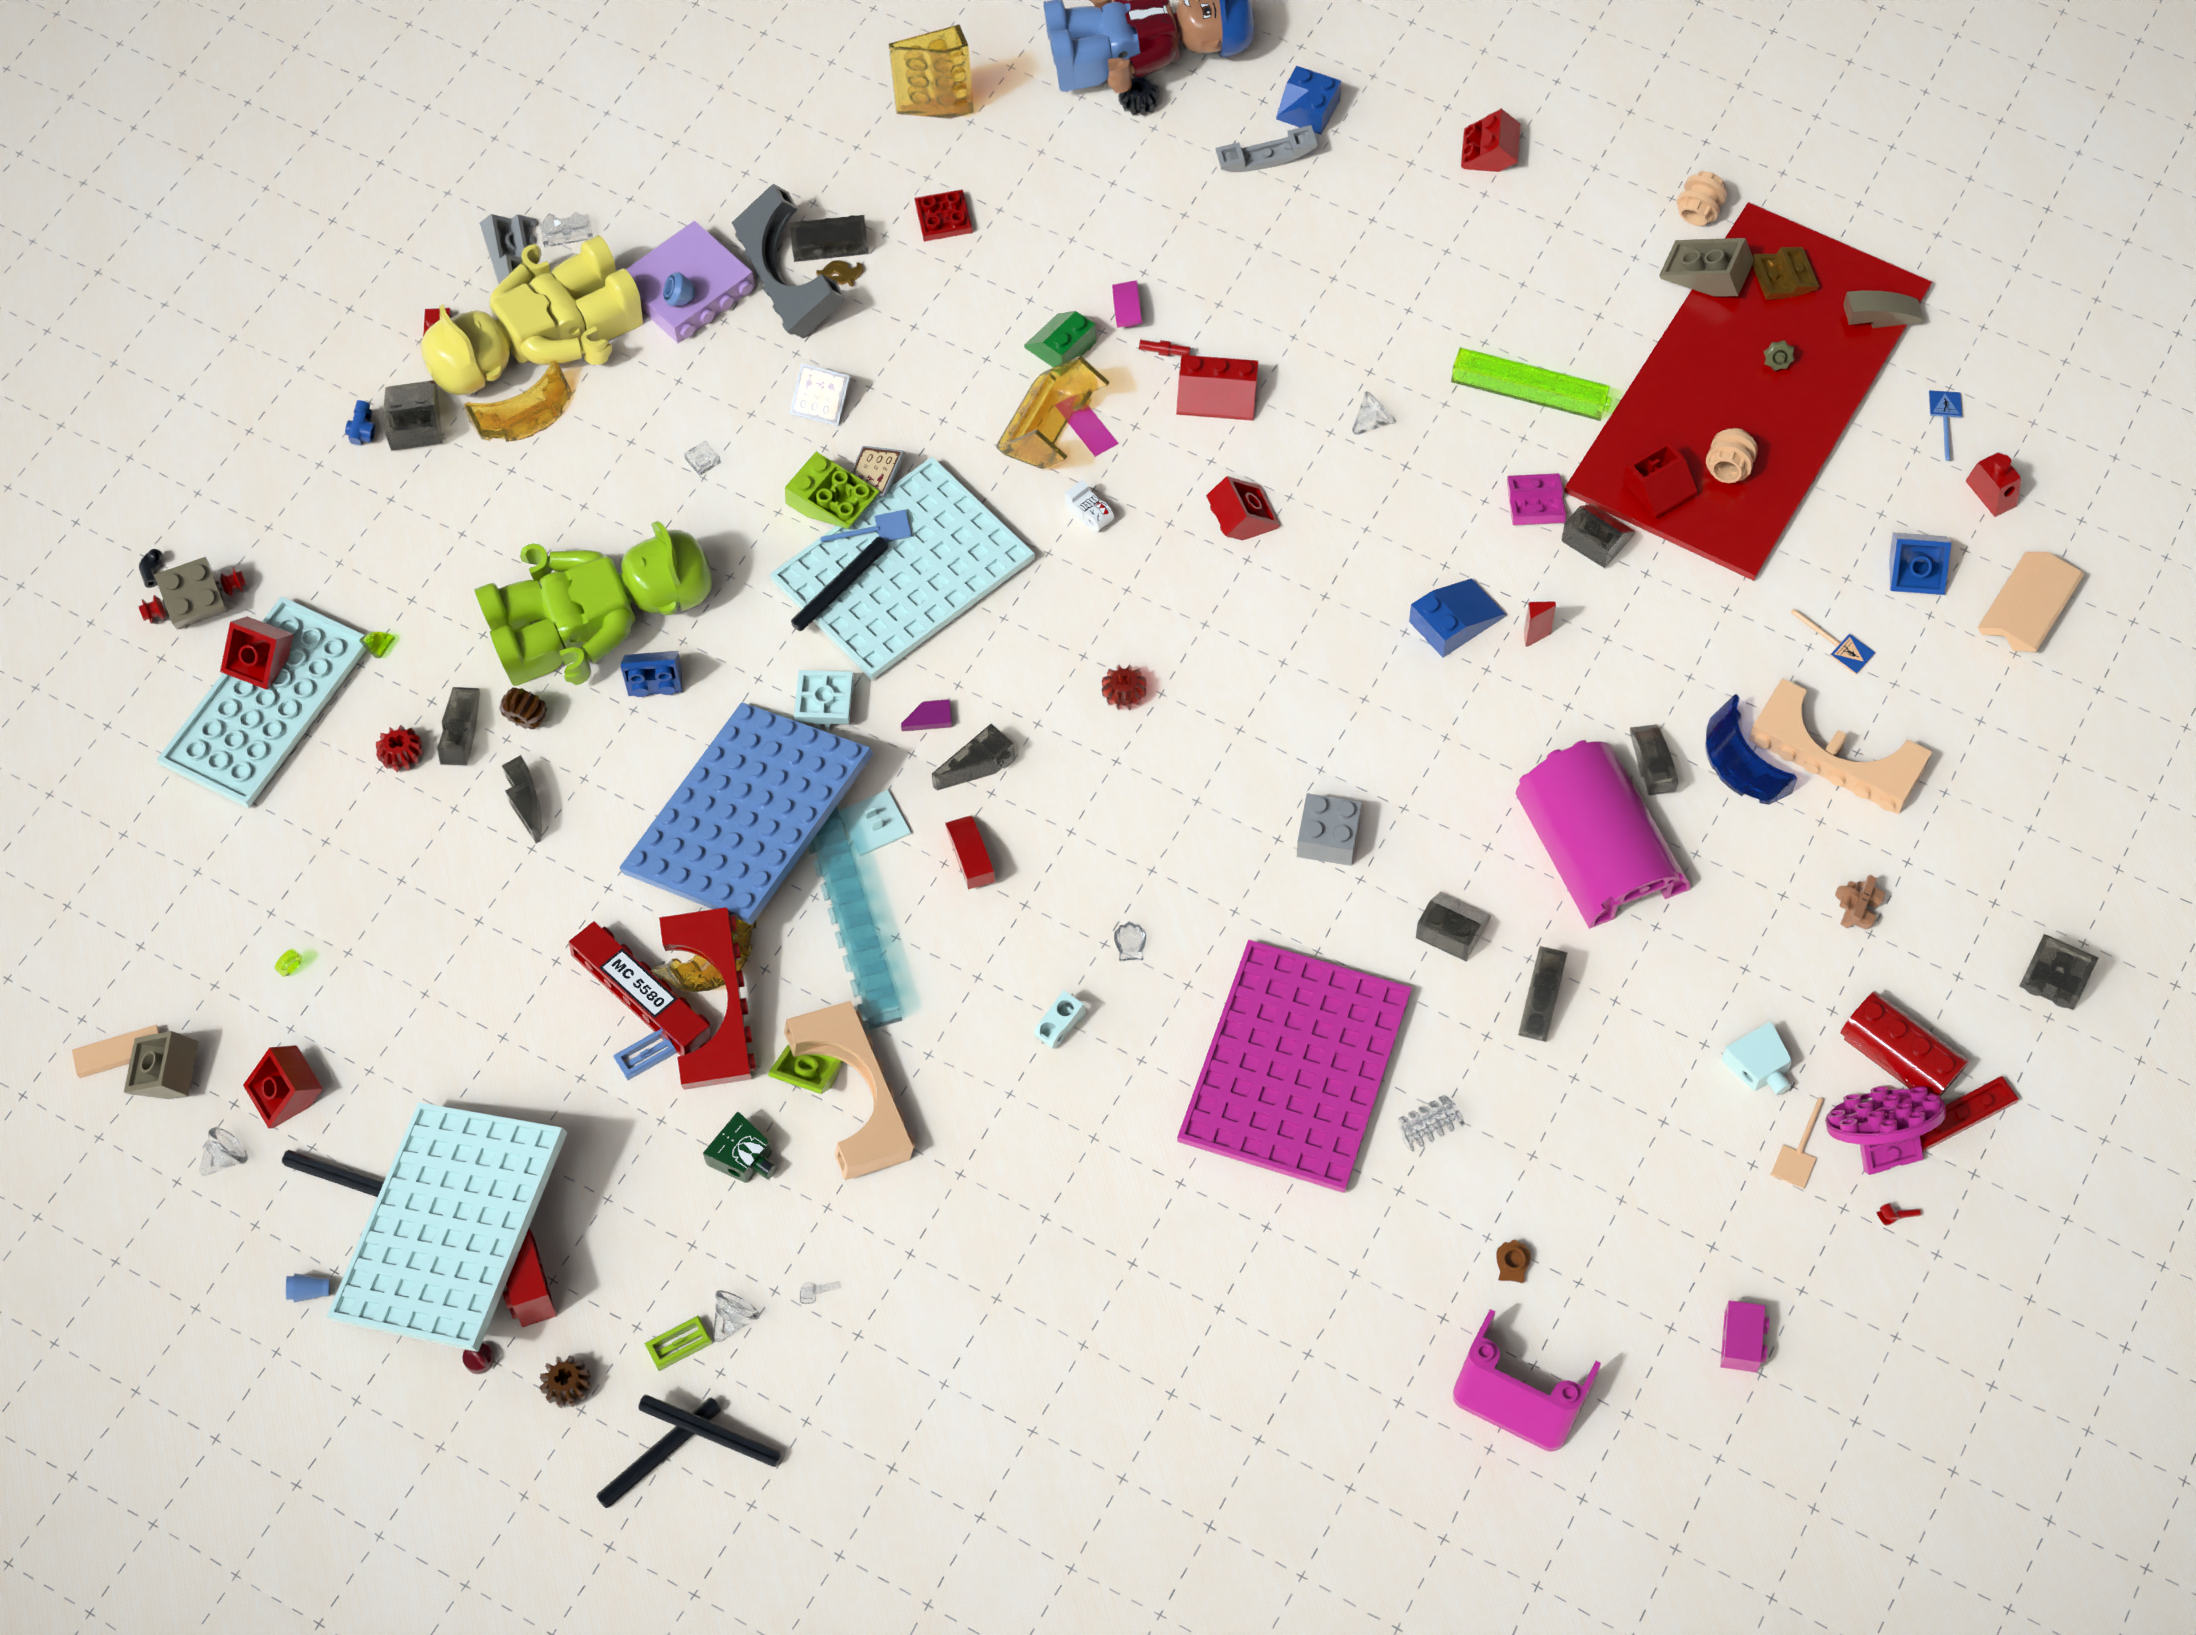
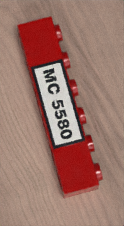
M593 921L568 941L571 956L654 1032L662 1029L663 1037L671 1041L680 1056L701 1048L711 1040L710 1023L707 1018L701 1013L697 1015L684 997H677L664 979H657L653 975L651 968L644 961L639 962L635 959L630 948L625 944L620 945L607 927L603 926L601 928Z

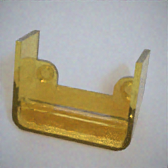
M1081 355L1044 371L1030 386L1000 437L996 448L1005 456L1040 469L1050 468L1054 464L1065 460L1067 455L1055 445L1056 440L1071 414L1079 409L1084 410L1092 400L1090 398L1092 393L1108 386L1109 381Z

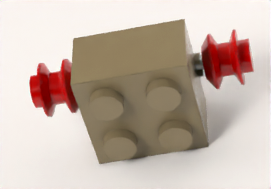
M206 557L154 574L163 600L161 601L159 597L153 595V601L147 603L142 599L143 605L138 607L143 620H149L151 624H153V618L157 616L164 620L166 609L174 627L180 629L228 612L221 591L224 590L226 594L232 596L234 589L238 588L241 592H244L242 587L247 584L242 571L236 572L234 567L232 574L229 575L221 571L220 582L219 580L216 581L209 561Z

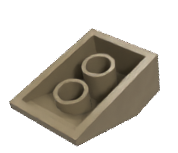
M1746 238L1675 240L1659 276L1662 280L1708 295L1738 296L1754 259Z

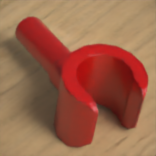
M1891 1203L1882 1205L1880 1207L1881 1211L1876 1213L1881 1222L1886 1226L1893 1224L1898 1219L1921 1215L1920 1209L1895 1211Z

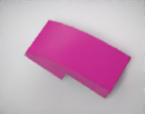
M1137 280L1113 284L1112 291L1117 328L1133 327L1136 324L1142 323Z

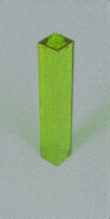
M1462 347L1459 348L1452 369V383L1601 421L1604 411L1609 412L1612 397L1608 396L1609 385Z

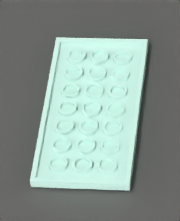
M282 596L262 621L294 634L289 659L271 687L266 690L222 673L157 758L159 765L247 808H250L372 643L370 637Z

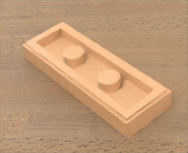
M153 1025L72 1049L77 1076L82 1078L129 1064L134 1039L160 1033L157 1025Z

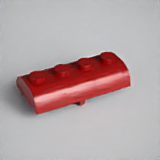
M1873 991L1861 1003L1840 1032L1847 1043L1907 1088L1926 1087L1928 1092L1939 1097L1944 1094L1970 1063V1060L1963 1057L1935 1034H1932L1912 1019L1911 1016L1881 996L1877 991Z

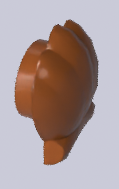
M1512 1240L1509 1243L1504 1242L1502 1246L1498 1247L1496 1252L1497 1264L1500 1270L1498 1280L1524 1283V1273L1529 1266L1531 1258L1530 1251L1524 1244H1520L1517 1240Z

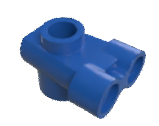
M363 400L356 401L353 420H348L345 428V435H348L350 443L359 446L362 445L363 441L372 443L376 429L375 423L370 422L373 413L370 409V404Z

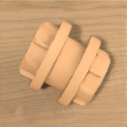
M1700 171L1697 175L1688 177L1684 184L1685 191L1681 192L1677 199L1680 216L1686 222L1696 226H1704L1709 222L1715 221L1720 213L1719 206L1723 205L1727 198L1724 181L1716 174L1707 171Z
M1727 429L1716 434L1706 457V465L1711 475L1724 483H1736L1748 477L1758 452L1756 442L1752 436L1742 429Z

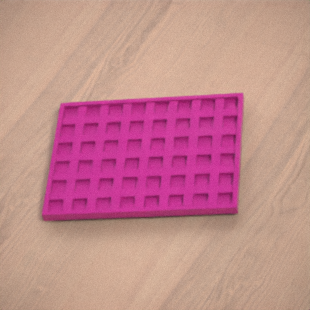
M1248 939L1177 1136V1142L1345 1193L1412 987Z

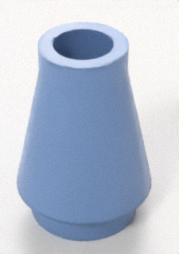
M294 1273V1276L286 1277V1300H293L295 1303L329 1296V1278H318Z

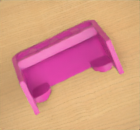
M1490 1309L1470 1347L1452 1394L1453 1401L1459 1408L1545 1451H1558L1564 1446L1596 1381L1601 1363L1595 1361L1583 1386L1576 1382L1565 1380L1559 1382L1554 1387L1551 1395H1547L1495 1369L1499 1361L1500 1352L1497 1345L1487 1339L1492 1329L1496 1312Z

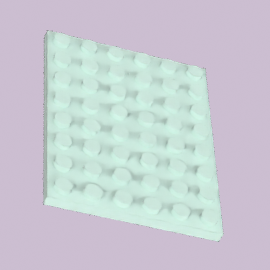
M933 457L889 488L886 497H876L849 529L835 526L823 535L828 536L876 526L875 515L906 510L912 537L888 541V549L813 620L871 680L875 679L1035 559L1034 552ZM878 531L822 542L819 538L770 574V578L802 610L876 537H879Z
M418 1102L327 1317L336 1322L478 1352L567 1132L562 1127Z

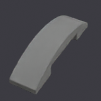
M1312 125L1288 130V137L1257 145L1241 148L1238 142L1217 147L1215 149L1221 170L1254 171L1275 167L1295 160L1317 147Z

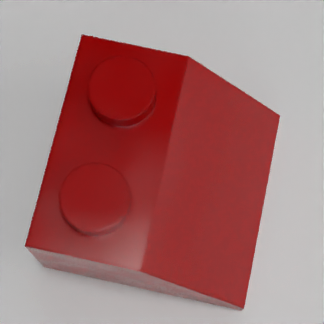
M1226 476L1206 495L1210 503V509L1217 517L1221 525L1220 530L1226 537L1243 541L1276 530L1281 526L1260 485Z
M248 616L231 621L220 672L260 688L269 689L289 659L294 634Z
M297 1045L269 1047L243 1084L268 1129L275 1128L308 1109L323 1089Z

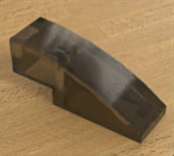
M452 688L442 719L443 732L437 747L440 765L467 766L474 740L480 688Z
M1658 725L1631 727L1629 731L1641 777H1644L1648 795L1676 792L1678 785L1677 773L1667 743Z
M520 755L501 765L505 777L511 785V788L505 790L511 807L537 844L541 842L542 812L530 771Z

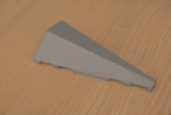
M490 214L480 222L498 284L519 264H522L521 254L523 249L528 245L534 244L535 237L532 236V232L537 223L536 218L519 214L513 218Z

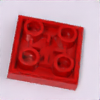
M963 189L914 198L924 242L972 233V225Z

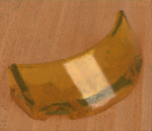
M557 360L550 362L544 375L525 392L504 401L493 403L467 402L464 406L469 422L481 439L490 441L492 438H505L506 442L529 438L551 426L562 415V408L567 400H570L572 392Z
M736 919L737 932H732L733 942H739L741 959L736 960L737 971L743 968L753 948L750 941L752 929L756 928V920L751 925ZM697 955L685 963H681L678 958L671 959L666 965L655 966L651 970L652 973L684 991H709L725 985V981L718 970L707 960Z

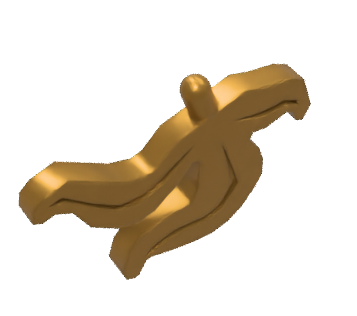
M834 260L828 263L822 270H817L816 273L817 276L823 274L837 281L838 285L848 283L850 287H853V281L863 273V267L861 263L857 262L856 267L849 269L845 261Z

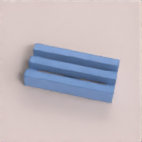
M662 1029L613 1055L614 1060L627 1080L634 1078L677 1053L671 1041L663 1037ZM661 1034L664 1041L650 1049L648 1048L640 1053V1055L624 1063L623 1060L625 1058L631 1056L639 1050L661 1039Z

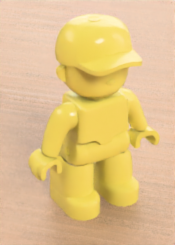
M599 235L584 241L580 247L581 253L563 261L551 273L547 261L537 264L542 256L540 247L536 244L528 245L521 254L522 264H519L490 295L489 307L492 311V317L486 312L476 310L449 318L444 304L439 306L440 320L425 332L421 341L422 358L434 382L444 391L454 395L474 393L485 387V381L498 379L508 363L510 351L520 363L531 361L538 365H553L581 359V354H583L584 359L588 363L600 365L608 361L609 355L612 352V344H609L608 340L636 329L643 323L638 288L626 269L623 268L616 271L614 258L609 246Z

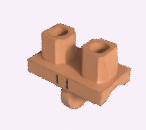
M1870 874L1864 882L1855 883L1849 881L1847 886H1839L1837 888L1835 896L1841 901L1839 906L1846 909L1840 925L1849 928L1855 924L1866 930L1874 924L1876 914L1866 909V906L1868 904L1876 908L1883 901L1885 892L1875 886L1876 877Z

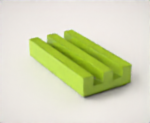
M696 1316L644 1344L659 1372L713 1343L699 1316ZM695 1327H698L699 1329L683 1338H680L672 1342V1344L658 1351L654 1350L658 1346L686 1333L687 1331ZM700 1337H703V1338H701V1339H699V1340H697V1341H695V1342L689 1344L690 1342H692V1341H694V1340H696V1339H698V1338H700ZM683 1347L682 1349H680V1350H678V1351H676V1352H674V1353H672V1354H670V1355H668V1356L662 1358L663 1356H665V1355H667V1354H669V1353H671V1352H673V1351H675V1350H677V1349Z

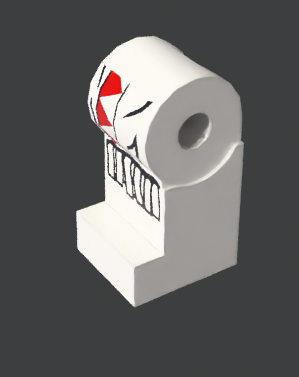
M1083 479L1065 492L1066 508L1092 530L1098 532L1114 519L1111 508L1089 490V485Z

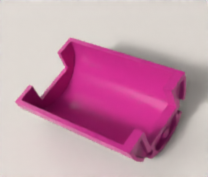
M1581 740L1565 750H1554L1547 755L1546 760L1519 779L1520 784L1515 794L1589 929L1615 919L1617 907L1658 890H1660L1664 899L1690 890V882L1617 753L1610 744L1601 741L1587 742L1586 740Z

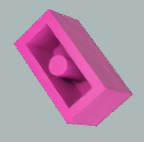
M1728 1301L1724 1311L1721 1368L1757 1373L1760 1364L1766 1362L1767 1345L1762 1343L1763 1334H1768L1769 1317L1764 1316L1765 1305Z

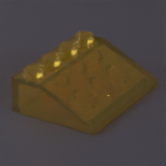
M960 24L888 44L897 114L952 119L974 112L969 45Z

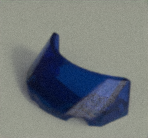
M1734 694L1709 719L1705 742L1707 758L1712 769L1718 774L1719 779L1732 791L1740 796L1746 794L1759 799V803L1770 805L1793 793L1797 777L1795 774L1785 772L1767 763L1747 744L1738 724V721L1741 719V714L1737 709L1740 698L1737 694Z

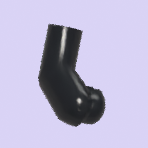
M158 549L149 550L139 563V571L147 588L157 585L154 574L161 565L163 557L162 552Z

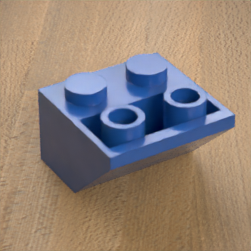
M679 651L624 655L621 662V671L628 696L644 697L652 694L671 695L682 692V664Z

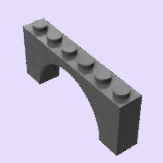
M772 184L731 223L736 231V238L745 248L744 253L746 257L752 261L755 267V274L764 284L763 290L774 303L772 305L773 309L783 320V328L790 335L795 334L804 339L845 302L846 298L837 281L823 274H820L808 283L798 286H788L782 279L777 262L778 245L787 222L798 209L788 191Z

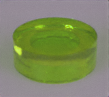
M289 949L277 960L274 969L282 977L289 976L300 966L302 955L295 949Z

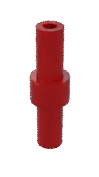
M1140 340L1139 350L1158 352V355L1169 357L1170 354L1179 356L1190 355L1191 347L1171 344V341L1160 340V342Z

